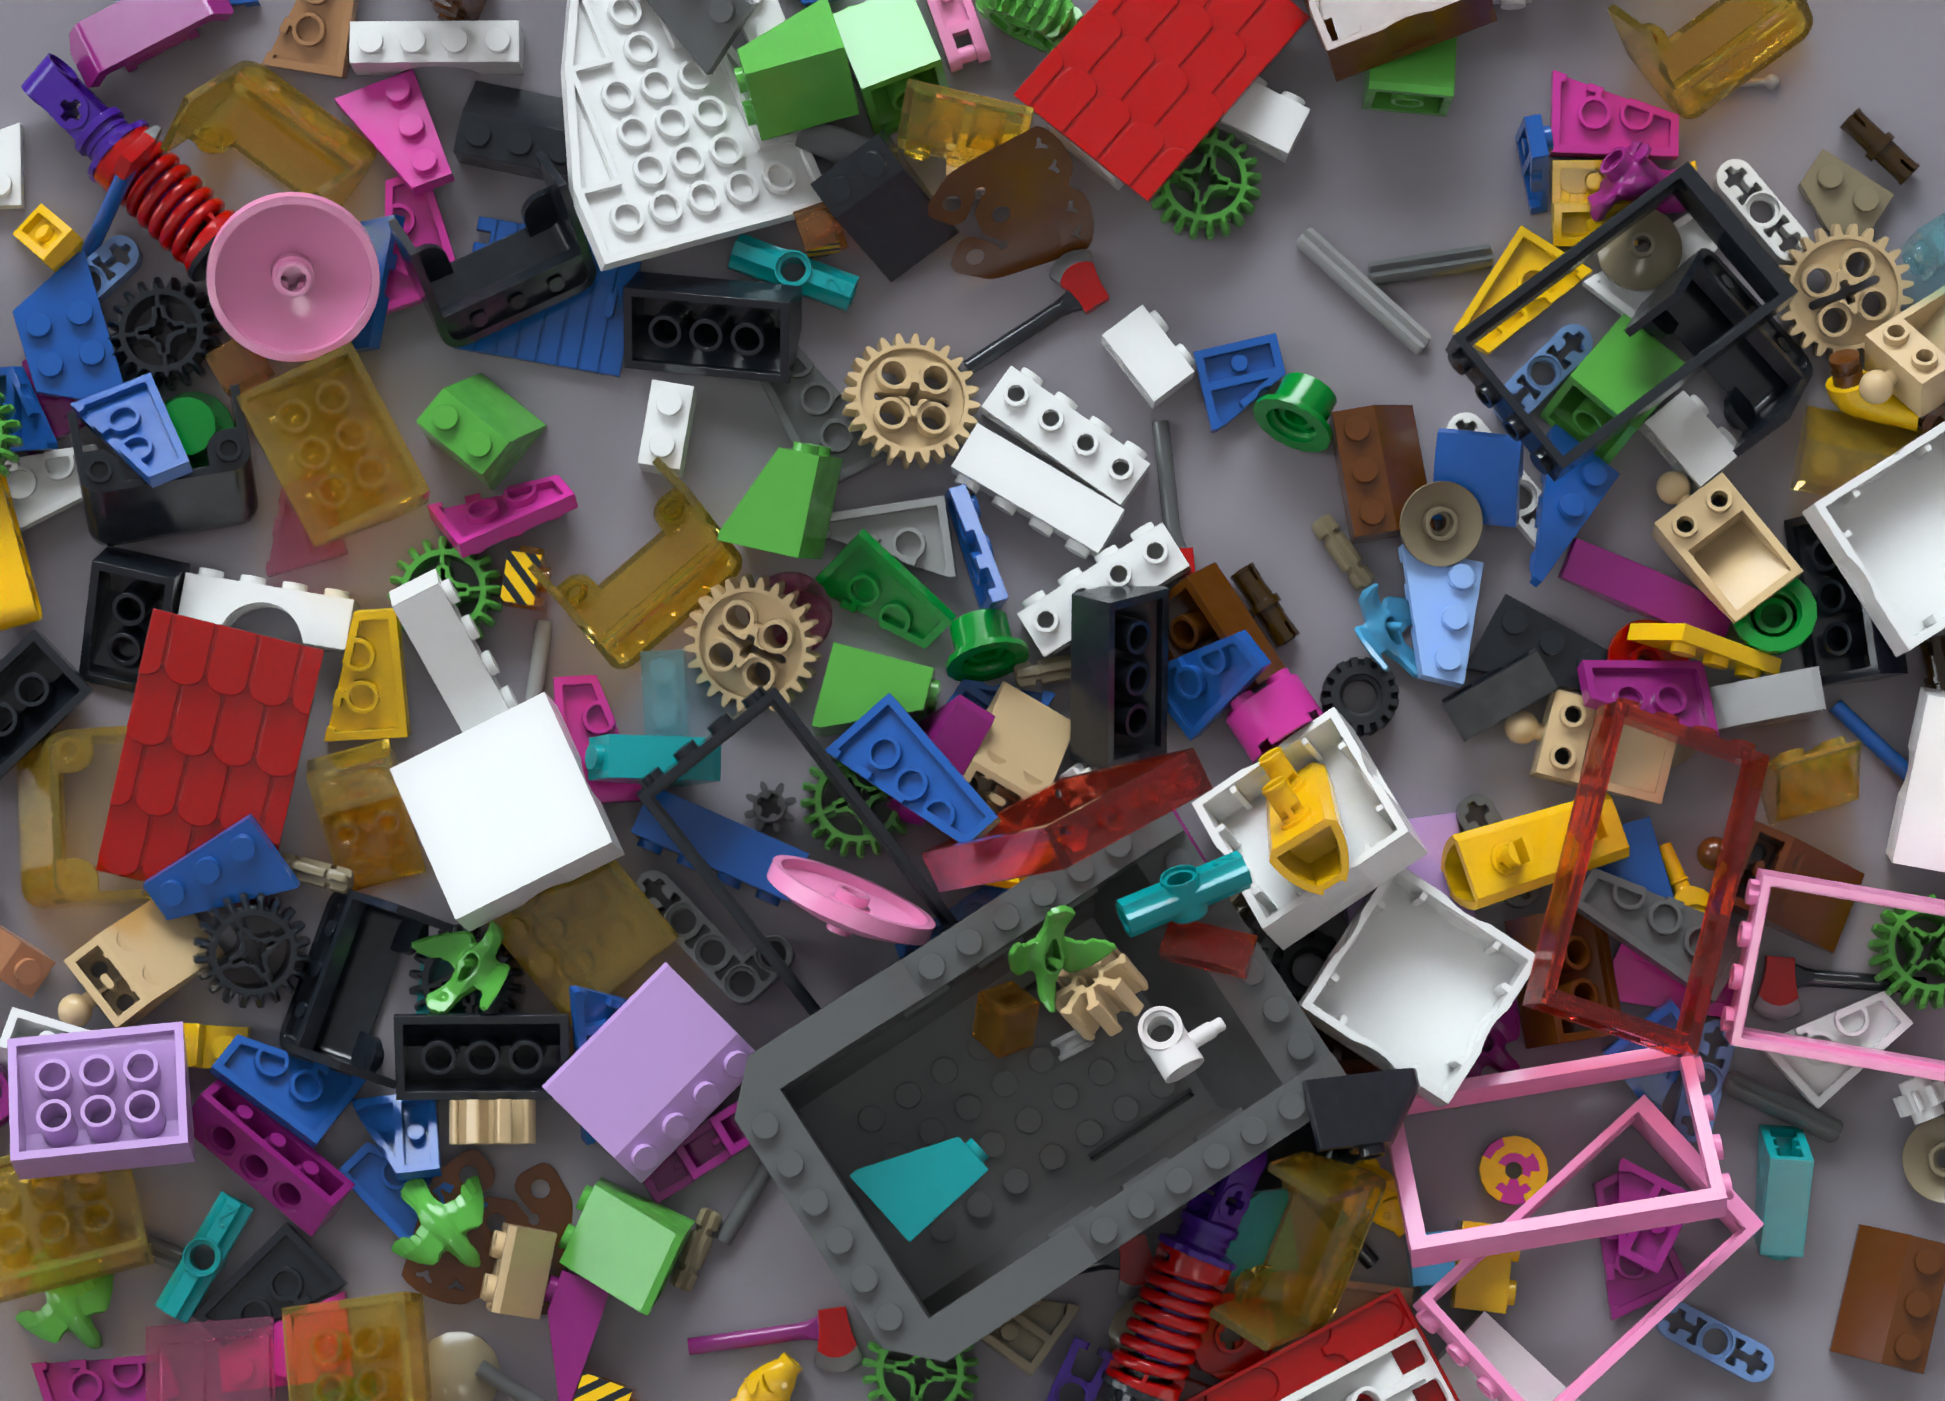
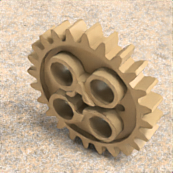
M1832 224L1830 237L1827 236L1822 228H1817L1814 230L1816 242H1812L1807 237H1801L1799 241L1803 251L1799 252L1794 249L1787 251L1789 257L1794 261L1793 264L1778 266L1798 290L1795 297L1786 307L1787 311L1778 317V321L1791 320L1793 325L1788 329L1787 334L1789 336L1799 333L1803 335L1798 345L1800 348H1806L1811 343H1814L1813 356L1821 357L1826 349H1829V356L1839 350H1857L1858 348L1864 355L1865 335L1901 313V305L1914 302V299L1903 295V289L1913 286L1914 282L1901 280L1900 276L1910 266L1909 264L1896 265L1894 262L1902 252L1900 249L1889 252L1885 251L1889 241L1887 236L1881 237L1876 242L1872 241L1874 236L1873 228H1867L1861 236H1858L1857 224H1849L1845 235H1843L1841 226L1839 224ZM1852 253L1859 254L1864 260V270L1857 277L1851 275L1846 268L1847 259ZM1814 269L1822 272L1825 277V285L1818 293L1812 292L1807 286V276ZM1874 275L1878 277L1876 284L1846 295L1847 301L1845 299L1832 300L1816 309L1811 310L1809 308L1810 302L1841 290L1840 284L1842 286L1855 285ZM1869 292L1876 294L1880 300V308L1873 316L1866 314L1862 308V300ZM1830 308L1836 310L1841 317L1840 326L1834 332L1826 330L1822 321L1823 315Z
M897 333L892 341V346L882 337L876 345L877 351L867 346L862 354L864 360L856 357L851 366L854 372H848L844 379V383L850 387L844 389L841 399L851 403L845 406L842 414L843 416L855 417L848 427L849 432L861 430L863 434L857 444L859 446L865 445L868 442L874 444L871 452L873 458L881 451L886 452V464L889 466L896 457L902 459L904 469H908L913 459L917 460L921 469H925L929 463L930 456L938 465L941 464L945 458V452L954 456L959 450L958 443L965 444L970 436L967 430H973L978 421L971 415L977 413L980 403L970 399L976 396L979 388L977 386H966L973 372H960L958 370L963 361L962 357H957L953 360L947 358L950 351L949 345L943 347L939 352L934 350L935 338L933 337L928 340L925 346L920 345L917 333L913 334L907 344H905L901 334ZM882 373L895 375L900 384L892 385L887 383L883 379ZM930 377L939 382L941 389L934 390L929 388L925 384L924 378ZM874 395H877L882 400H876ZM905 396L911 397L912 404L916 406L910 405V399ZM939 402H944V403H946V404H947V407L943 406V405L940 404ZM887 412L892 414L898 424L890 425L885 423L881 419L880 413ZM922 418H933L938 423L939 429H929L922 422Z
M752 574L742 576L741 584H739L735 577H731L725 580V588L720 584L710 588L713 598L705 595L698 599L700 606L705 611L694 610L690 612L689 616L698 625L685 629L684 633L694 637L695 642L685 646L684 650L696 653L697 658L688 664V668H701L702 673L695 682L699 684L708 680L711 683L707 692L708 697L718 692L723 693L721 706L725 707L735 699L737 712H740L745 708L741 701L761 685L766 691L772 686L776 687L787 703H790L796 699L793 689L801 693L808 688L807 683L802 677L811 678L817 674V671L808 663L822 658L820 653L811 650L812 645L822 641L821 636L811 635L810 629L816 626L819 621L818 619L806 620L804 615L810 609V604H804L800 607L795 604L800 593L798 590L787 596L783 594L785 581H779L770 588L769 575L759 577L756 585ZM738 605L744 606L750 613L748 625L738 621L736 617V607ZM775 624L785 628L788 635L786 645L780 644L774 638L773 628ZM724 625L733 634H726L721 631L720 626ZM751 636L755 637L754 645L760 648L754 652L751 650L752 642L747 639ZM721 643L727 644L733 651L731 663L725 662L719 655V645ZM775 654L783 655L786 658V662L783 663ZM758 662L764 663L769 668L771 674L769 682L762 681L756 673Z

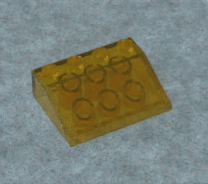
M352 342L235 397L314 548L384 524L428 503L430 489Z
M616 860L570 882L547 888L535 895L524 905L492 920L504 930L505 938L502 944L560 1013H569L571 1026L569 986L577 985L615 995L679 937Z
M10 1155L0 1157V1303L155 1263L133 1168L19 1180L10 1161Z
M403 1291L281 1308L289 1401H432L423 1294Z

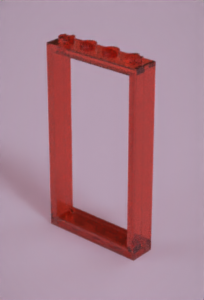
M1617 698L1615 702L1598 706L1523 1006L1677 1058L1694 1056L1698 1053L1770 755L1756 751V745L1749 741L1741 739H1731L1728 741L1717 737L1718 731L1713 728L1701 725L1689 727L1680 724V718L1676 715L1666 712H1654L1652 714L1641 710L1642 705L1637 701ZM1623 725L1741 766L1676 1030L1557 990Z
M1194 747L1067 776L997 812V816L1002 821L983 838L958 843L950 837L922 852L921 855L939 893L1064 870L1212 790L1213 787ZM1060 790V798L1056 797L1055 791ZM1066 828V834H1061L1059 830Z

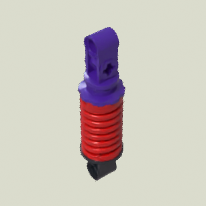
M48 53L23 82L21 87L30 99L41 106L76 141L75 149L82 156H87L92 160L87 172L90 175L89 178L108 192L115 176L112 172L120 154L145 130L149 129L150 124L143 119L128 124L124 119V113L119 108H108L78 78L76 72L58 56ZM159 141L146 163L137 170L121 206L126 207V211L130 216L137 218L138 224L142 228L148 229L149 235L153 239L158 240L164 250L172 252L173 259L176 262L185 265L188 277L193 282H200L206 279V267L212 243L221 227L235 212L229 209L225 210V202L220 198H214V191L210 187H203L202 179L196 175L191 176V168L188 165L180 164V157L175 153H168V145Z
M1266 1150L1209 1187L1208 1189L1216 1192L1214 1196L1203 1191L1188 1201L1186 1208H1182L1179 1215L1182 1222L1179 1224V1230L1176 1231V1234L1160 1233L1158 1237L1160 1242L1155 1251L1158 1255L1153 1256L1151 1263L1154 1268L1161 1272L1149 1270L1146 1273L1145 1280L1155 1285L1153 1289L1148 1286H1142L1138 1293L1140 1298L1148 1301V1304L1136 1301L1133 1304L1132 1311L1142 1318L1140 1320L1135 1317H1129L1125 1324L1127 1329L1135 1332V1335L1123 1332L1119 1338V1342L1122 1345L1135 1350V1352L1126 1348H1116L1114 1350L1113 1359H1110L1107 1369L1103 1370L1100 1376L1101 1379L1111 1385L1105 1401L1179 1400L1186 1379L1190 1374V1368L1187 1365H1192L1195 1362L1197 1355L1194 1350L1199 1349L1203 1343V1338L1200 1334H1205L1208 1331L1210 1325L1207 1318H1212L1215 1314L1216 1307L1213 1303H1218L1221 1300V1291L1224 1292L1232 1271L1235 1272L1238 1266L1226 1256L1227 1249L1231 1245L1230 1242L1232 1240L1236 1241L1238 1237V1227L1249 1207L1250 1198L1260 1174L1266 1166ZM1228 1196L1235 1199L1237 1203L1234 1204L1228 1201Z

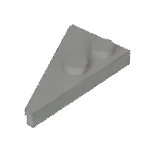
M945 495L832 512L827 538L848 544L864 529L899 562L951 579L958 578L947 497Z

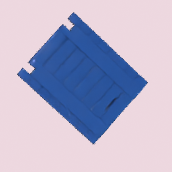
M479 217L476 230L491 233L489 244L524 229L525 225L488 217ZM585 235L596 266L595 280L588 289L463 347H454V349L620 378L624 361L623 287L638 271H641L642 261L600 271ZM474 242L472 252L489 244Z

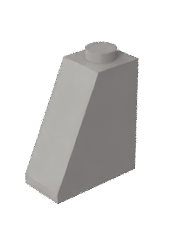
M1819 666L1709 687L1719 732L1811 719L1826 709Z

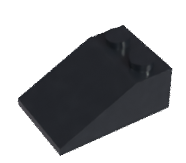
M885 129L810 184L834 218L890 282L897 279L959 233L955 225L943 223L928 215L927 209L933 195Z
M114 546L106 547L92 560L79 674L86 682L135 692L153 608L178 614L185 573L190 572V563Z

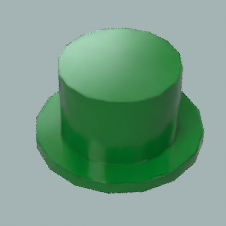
M1291 372L1284 376L1275 394H1266L1258 398L1253 408V414L1263 431L1276 441L1300 451L1320 452L1328 448L1333 438L1331 427L1327 421L1336 406L1337 399L1330 387L1321 380L1308 374Z
M200 391L182 392L167 399L164 405L192 469L209 466L207 445L210 438L220 430L235 427V422L228 408L215 396Z
M1795 578L1734 624L1732 622V625L1738 637L1751 648L1769 655H1780L1800 647L1812 635L1817 622V604L1810 589L1799 579Z
M991 608L971 611L958 617L949 627L955 652L949 656L945 666L948 676L955 681L961 682L963 679L984 682L997 679L1014 672V666L1025 663L1030 656L1027 643L1020 638L1012 637L1007 615L1002 610Z

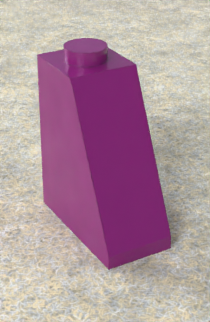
M960 694L921 720L918 725L956 769L964 775L992 726L995 716ZM888 796L885 806L898 813L902 820L910 824H916L919 827L927 823L926 820L891 796Z

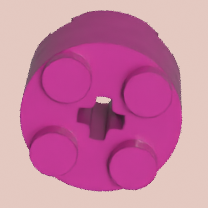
M1283 668L1271 675L1266 680L1268 686L1253 694L1251 690H1247L1230 702L1232 710L1227 714L1226 723L1253 764L1259 762L1258 759L1264 753L1278 747L1285 739L1323 714L1299 676L1291 674L1287 668Z

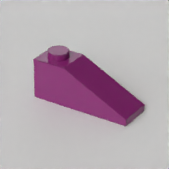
M565 1269L562 1270L560 1278L551 1275L545 1291L544 1301L550 1302L548 1320L558 1400L572 1401L609 1293L579 1274Z

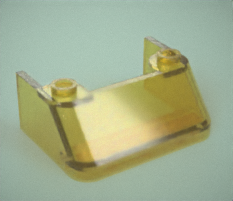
M1719 0L1669 37L1658 25L1654 23L1641 24L1615 4L1607 8L1630 59L1667 105L1684 119L1697 118L1804 40L1813 25V15L1807 0Z
M248 60L240 61L185 95L160 147L167 153L190 139L201 151L209 154L224 153L231 148H235L292 191L318 195L340 206H343L356 189L376 158V150L367 140L271 70L257 62Z
M659 457L652 463L672 487L658 500L653 511L654 520L662 531L603 582L597 585L586 574H574L555 587L535 563L528 568L597 651L616 669H625L637 663L690 617V612L701 608L698 602L699 598L705 595L713 597L710 590L711 587L717 584L725 587V580L736 577L742 567V556L732 543L717 540L721 528L693 492Z
M127 726L67 729L51 733L17 764L21 888L24 898L31 905L41 909L139 904L152 900L147 891L143 889L100 891L99 875L96 868L90 862L83 859H67L63 774L77 773L87 768L94 756V744L124 743Z
M1306 1151L1270 1162L1267 1171L1282 1179V1189L1290 1193L1291 1196L1264 1263L1253 1267L1251 1270L1249 1268L1245 1269L1235 1283L1234 1290L1237 1293L1234 1300L1211 1308L1209 1316L1264 1351L1324 1327L1338 1307L1385 1192L1386 1180L1369 1169Z

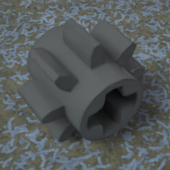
M762 781L760 782L761 793L757 796L746 794V798L753 803V809L744 813L745 818L751 819L757 816L760 821L757 824L756 830L762 832L765 826L769 825L773 826L777 834H780L781 828L779 824L784 819L789 822L795 821L792 814L787 812V807L794 805L797 802L796 798H783V783H780L774 791L768 790L767 785ZM773 797L777 798V805L781 812L779 815L771 813L768 819L764 818V811L760 807V803L762 801L769 803Z

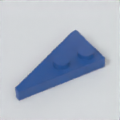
M1557 424L1546 434L1547 438L1562 456L1580 444L1579 441ZM1594 453L1556 482L1548 474L1544 475L1541 473L1542 492L1538 496L1534 528H1537L1535 550L1531 553L1529 565L1531 572L1529 583L1534 587L1542 583L1620 475V473Z

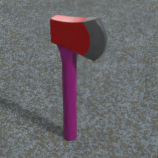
M846 1306L818 1309V1316L799 1323L687 1338L689 1355L799 1340L818 1341L814 1364L829 1372L849 1370L860 1363L864 1357L852 1332Z

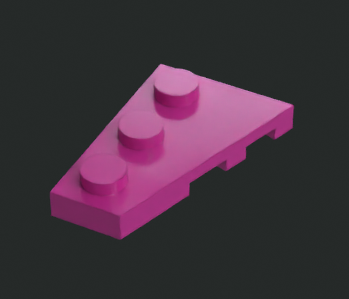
M597 675L553 677L554 703L558 706L579 752L585 778L593 793L602 804L641 802L635 794L642 789L640 784L588 781L585 752L589 746V738L607 734H620Z

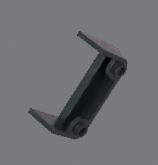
M543 151L535 155L547 188L532 194L524 202L521 216L525 228L457 260L450 262L445 251L436 244H423L415 248L397 219L388 221L405 268L438 334L451 347L466 346L588 289L595 280L596 266L575 211L568 186Z
M1701 248L1640 304L1624 331L1629 337L1641 328L1649 335L1658 336L1663 339L1674 334L1695 357L1762 305L1714 252L1707 248ZM1773 317L1705 368L1728 393L1724 399V416L1733 428L1740 429L1742 432L1733 449V452L1738 457L1790 419L1813 375V367L1807 355Z
M239 384L230 385L231 403L236 427L220 430L210 438L207 445L209 466L194 468L192 473L154 488L142 477L123 480L120 462L112 453L104 450L83 452L76 411L67 412L87 526L94 541L103 546H117L241 525L249 522L256 515L258 510V494Z
M351 889L346 894L334 891L326 904L308 953L310 962L304 964L303 971L305 976L303 979H299L281 1027L280 1045L282 1049L395 1090L398 1081L376 1073L383 1063L384 1050L380 1038L371 1035L374 1023L400 953L408 956L416 953L417 951L411 947L412 942L428 937L429 926L452 933L454 925L405 906Z
M1402 1068L1303 1081L1302 1086L1310 1121L1266 1150L1267 1163L1260 1174L1253 1193L1304 1187L1305 1193L1323 1191L1330 1188L1329 1181L1365 1160L1386 1155V1148L1394 1143L1419 1091L1420 1083L1416 1068Z

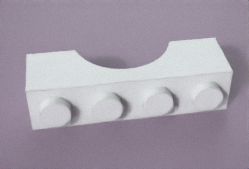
M519 20L350 21L349 63L356 75H397L408 69L432 66L463 68L480 74H524V31Z
M199 568L198 574L185 573L178 614L231 627L238 618L247 612L260 608H274L284 611L293 617L300 629L304 645L327 652L344 654L353 613L359 610L360 605L355 600L349 599L350 592L339 589L325 588L324 595L307 592L308 586L301 583L283 581L282 588L267 586L266 579L262 577L242 574L240 581L224 579V572Z

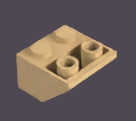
M504 1222L501 1231H493L489 1248V1256L496 1258L493 1274H484L480 1292V1299L487 1301L486 1309L494 1313L540 1320L557 1233Z

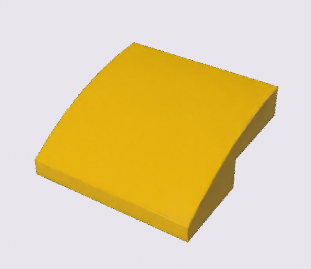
M1551 159L1552 245H1576L1607 222L1613 215L1634 202L1621 201L1615 204L1601 222L1592 219L1587 198L1600 190V183L1605 178L1600 172V165L1604 159ZM1638 239L1634 241V246H1638Z

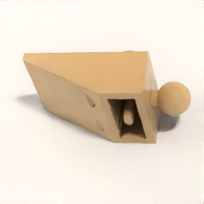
M1945 285L1865 335L1864 370L1868 372L1862 376L1859 382V392L1865 401L1871 404H1881L1887 401L1893 394L1920 418L1945 403Z
M1679 471L1665 472L1657 481V494L1663 502L1671 505L1676 504L1677 506L1654 523L1651 536L1677 568L1734 624L1803 573L1802 568L1723 472L1692 495H1690V481L1685 474ZM1718 497L1724 506L1716 507L1711 501ZM1684 521H1689L1692 524L1691 531L1687 533L1681 532L1677 527Z
M1003 681L986 710L995 716L994 722L963 777L969 783L971 779L974 780L973 788L1002 820L997 827L1024 840L1047 799L1071 739V720ZM1004 798H1008L1010 802L1008 811L1000 813L998 806H1005L1006 800ZM988 834L970 850L957 841L955 843L965 852H976L985 846Z
M1559 689L1548 695L1542 723H1538L1537 718L1526 710H1520L1507 717L1504 729L1507 737L1512 742L1527 744L1534 739L1537 740L1529 776L1600 793L1607 792L1609 795L1658 805L1662 804L1678 734L1585 707L1582 695ZM1568 707L1578 710L1579 719L1576 723H1571L1566 719L1565 711ZM1558 749H1564L1568 752L1569 761H1567V764L1562 765L1555 760V752Z
M150 900L97 934L63 960L86 989V992L82 995L77 993L69 994L60 1001L58 1016L61 1022L82 1027L90 1021L93 1008L98 1005L115 1028L131 1027L194 979L201 969L208 966V963L196 964L193 961V955L206 952V948L195 946L193 939L195 937H208V933L203 932L198 927L200 921L195 914L167 920L155 902ZM217 945L218 960L225 955L219 945ZM101 962L105 963L108 968L107 973H103L100 978L94 977L92 973L94 965ZM124 996L132 997L134 1004L127 1010L121 1011L118 1006L119 1000Z

